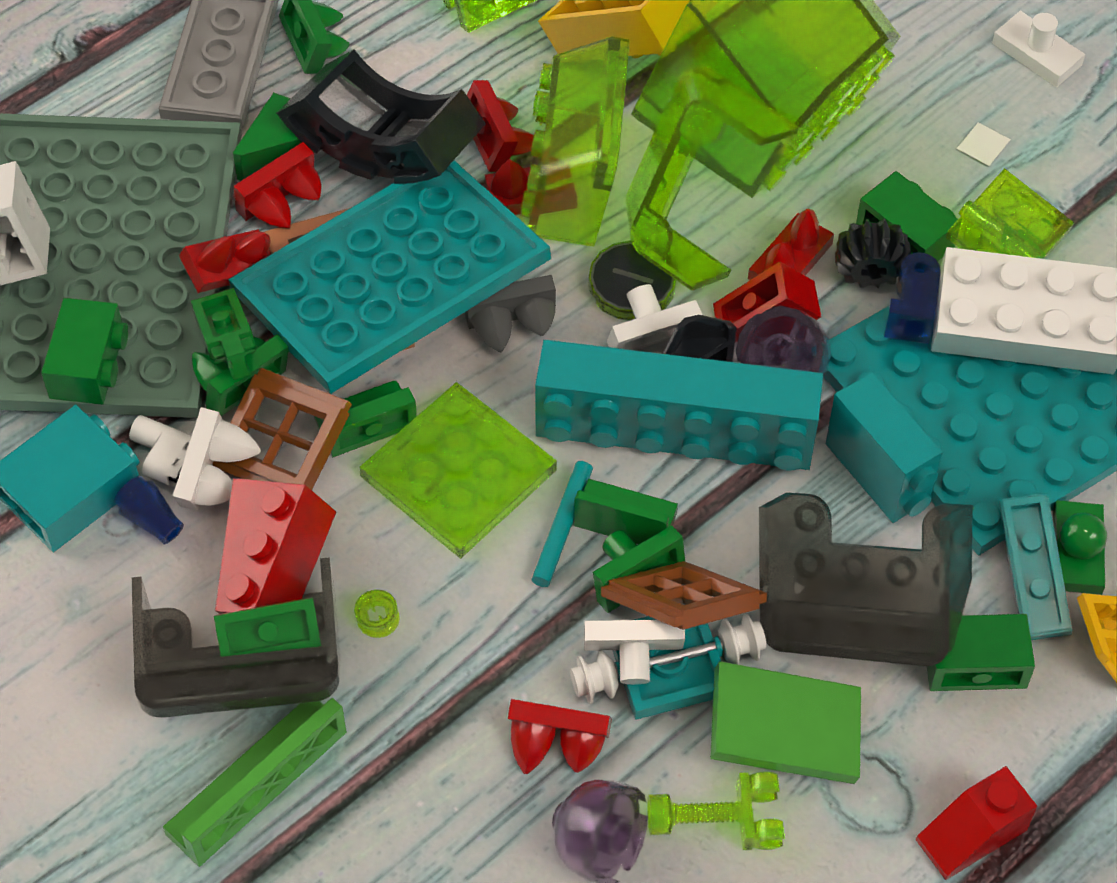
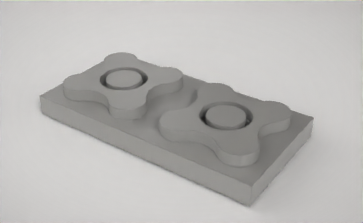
M278 0L191 1L160 102L159 114L161 119L240 122L241 128L244 127Z

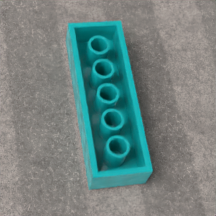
M543 339L535 384L536 436L545 437L555 442L569 440L592 443L602 448L618 446L638 449L645 453L666 452L682 454L692 459L714 458L730 460L739 465L751 463L771 465L787 471L797 469L810 470L819 421L823 373Z

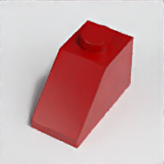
M778 262L713 303L715 318L731 321L737 327L735 342L788 338L821 318L815 281L782 262Z
M1005 766L965 790L917 835L916 841L943 878L948 880L1026 832L1038 806L1008 767Z

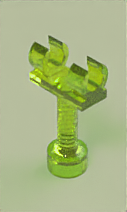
M749 772L739 773L736 783L737 801L735 803L720 802L718 804V802H715L713 804V802H710L708 804V802H705L704 804L699 803V805L698 803L694 805L693 803L689 805L685 803L684 806L680 803L678 806L677 803L671 801L669 793L648 794L647 818L649 834L670 835L672 827L679 822L680 824L684 822L688 824L690 821L693 824L694 821L695 823H699V821L700 823H704V821L705 823H709V821L714 823L715 820L716 823H719V820L720 822H724V820L725 822H729V820L734 822L735 820L740 823L742 850H752V848L771 850L783 846L782 839H785L783 821L779 819H762L754 822L752 802L765 803L778 799L777 792H780L778 774L773 772H757L749 775Z

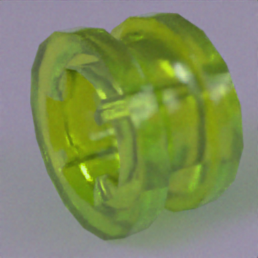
M375 589L365 592L356 601L354 612L358 627L364 634L370 637L381 638L388 636L398 627L400 620L396 599L390 593ZM376 606L384 607L386 617L382 618L379 615V621H370L367 611L372 609L375 612Z

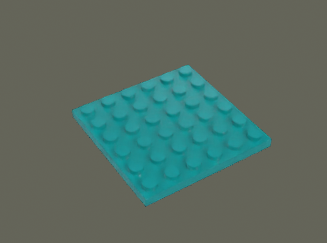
M1021 231L984 251L1047 259ZM937 278L903 297V299L894 302L811 349L809 361L819 373H823L825 380L836 392L873 372L943 451L938 469V477L931 495V502L979 556L1005 540L999 507L1000 499L1048 493L1050 509L1053 511L1057 500L1069 501L1117 471V369L1114 374L931 351L939 280Z

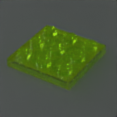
M455 382L365 461L359 469L360 476L461 559L557 471V460L458 382Z

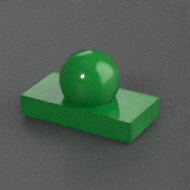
M1057 500L1053 509V523L1065 591L1102 595L1105 589V546L1107 542V531L1104 525V504Z

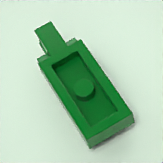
M232 288L192 300L193 312L210 358L214 359L215 364L227 361L233 380L251 375L246 355L256 352L254 348L256 345L252 330L235 289Z

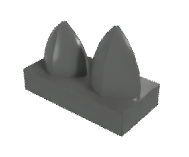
M552 275L513 282L467 310L465 317L468 328H475L480 338L488 346L500 353L509 341L512 321L519 320L533 333L544 336L553 323L556 309V288Z

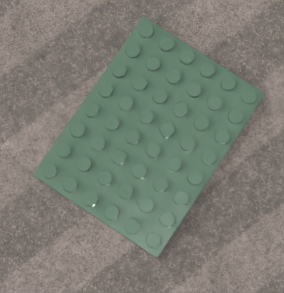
M0 113V165L14 161L17 162L50 226L47 274L0 285V410L65 413L76 404L82 411L89 414L198 418L204 388L198 382L194 373L192 353L209 354L196 321L191 301L218 293L219 288L198 293L179 254L185 246L227 236L236 177L233 151L242 137L240 122ZM63 298L117 303L122 322L128 324L127 345L124 350L118 351L116 358L118 363L117 381L114 388L108 387L104 405L49 399L41 372Z

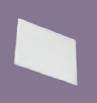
M978 122L956 149L990 166L1011 139Z

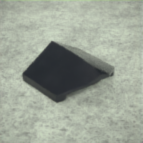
M699 314L685 317L675 328L662 354L733 362L737 327L731 321Z

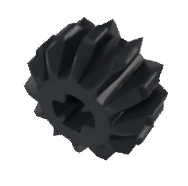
M866 219L865 224L858 225L852 223L849 225L848 231L839 233L836 243L835 264L838 266V273L844 275L846 283L858 282L860 288H864L867 285H875L879 289L880 284L883 283L896 284L899 274L902 275L904 273V276L907 275L911 246L910 242H908V236L902 233L900 225L888 226L886 219H882L878 223H871Z

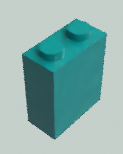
M873 372L834 394L825 443L892 523L906 515L914 517L920 514L931 503V495L938 477V469L943 451Z
M75 404L0 460V500L54 553L141 486L137 470L140 461L135 452L126 443L122 442L118 445L110 437L107 426L97 415L92 414L89 417Z

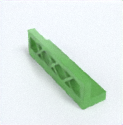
M311 693L163 826L165 835L198 867L202 866L347 733L343 707L334 698L323 704Z

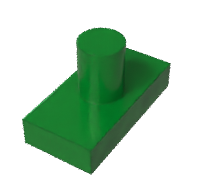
M671 525L641 544L636 545L623 530L611 533L605 539L602 548L612 561L593 571L597 602L609 613L621 606V604L601 596V587L609 585V580L685 561L682 535Z

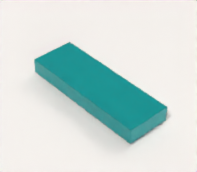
M1048 493L1000 499L999 507L1018 614H1027L1031 640L1072 635V623Z

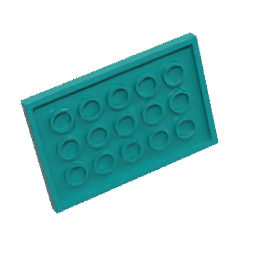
M454 160L438 177L417 183H393L233 276L229 279L231 289H235L237 297L274 336L278 334L288 345L289 352L332 394L551 260V251L548 244Z

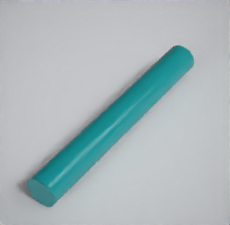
M577 461L570 476L531 579L537 586L548 587L552 580L574 521V499L577 491H584L588 478L590 479L593 471L592 465L585 461Z

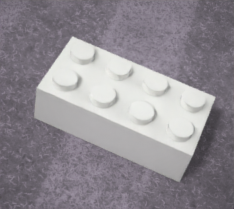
M946 247L939 271L931 351L1114 374L1117 369V268Z

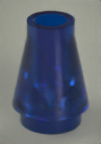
M142 476L134 477L115 496L114 503L119 507V514L158 538L164 545L174 540L184 527V524L176 517L153 480L146 481Z

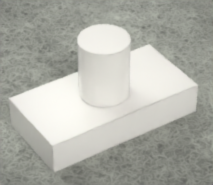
M1020 10L994 32L992 44L1056 88L1083 65L1085 58L1083 52L1055 34L1058 21L1055 16L1049 13H1039L1034 18H1031Z
M647 284L636 287L627 293V298L636 319L612 326L607 344L611 348L638 350L669 340L675 328L685 317L702 315L696 300L661 310L652 285Z
M659 620L585 621L584 651L620 650V682L623 684L649 683V650L683 649L685 642V629L673 627Z

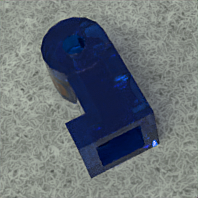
M913 253L903 259L896 287L897 295L901 300L891 298L886 320L885 338L930 343L936 315L940 280V265L931 255Z

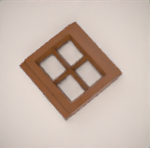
M260 368L258 374H254L230 423L240 427L246 433L252 428L272 436L274 439L263 460L253 456L249 459L235 462L213 461L212 465L221 469L224 473L239 479L304 484L312 490L350 415L348 411L352 404L337 396ZM265 397L290 406L279 429L254 420ZM299 410L324 420L313 443L288 433ZM283 442L309 451L298 474L273 465Z
M686 561L609 580V585L601 587L602 597L682 630L759 609V604L767 602L766 592Z

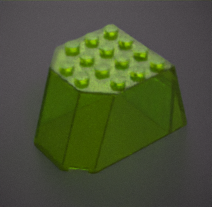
M690 0L677 22L631 115L753 198L764 187L769 191L774 189L786 176L787 171L785 170L792 163L798 166L814 149L812 145L819 138L825 141L841 123L838 121L845 114L850 117L860 108L867 99L865 95L880 80L879 74L896 57L891 50L901 36L874 0Z

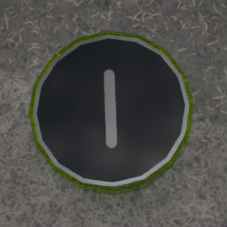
M630 240L614 243L598 253L590 266L588 287L590 294L592 293V296L596 299V304L603 312L617 319L633 320L636 318L627 298V293L636 287L650 284L661 310H665L674 298L677 274L673 261L663 250L647 242Z

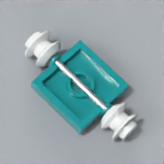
M746 613L743 614L742 622L739 626L733 627L727 619H723L718 629V636H712L709 625L706 623L685 629L683 649L649 650L650 682L636 685L624 684L635 720L713 700L714 669L719 661H721L720 657L723 656L729 663L739 665L740 655L748 653L754 661L760 660V650L766 649V638L761 623L759 621L752 622L750 616ZM646 616V617H642V618H638V619H634V620H656V619H654V618H652V617H649V616ZM602 650L598 651L597 661L589 664L581 656H577V667L570 668L571 680L577 697L585 695L587 702L592 704L594 694L604 691L610 699L614 698L620 683V650H612L616 662H613L612 658Z

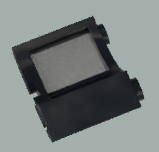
M355 49L327 63L276 113L293 134L317 154L322 150L340 161V169L372 180L375 176L394 179V184L417 183L440 176L486 125L463 89L441 95H428L406 90L376 73L359 56Z

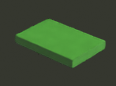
M719 661L714 669L710 759L850 784L857 782L860 778L861 687Z

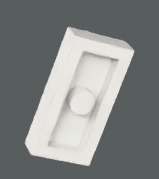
M201 407L173 493L174 499L179 506L198 511L200 505L211 506L230 500L232 480L221 469L213 466V461H242L260 454L261 449L248 433L240 427L224 421L219 412Z

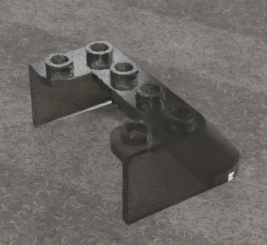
M786 492L760 506L759 588L767 593V602L760 604V623L765 634L766 643L774 650L786 653L917 666H933L940 663L951 653L954 647L972 582L973 505L945 503L932 508L925 515L922 522V549L833 543L830 509L823 499L813 494Z
M330 557L320 558L322 592L307 593L302 597V599L313 597L321 646L223 657L220 655L219 645L193 648L192 627L187 615L175 608L151 609L142 577H131L134 688L141 709L150 716L164 718L316 702L330 697L339 685L341 665L336 594Z

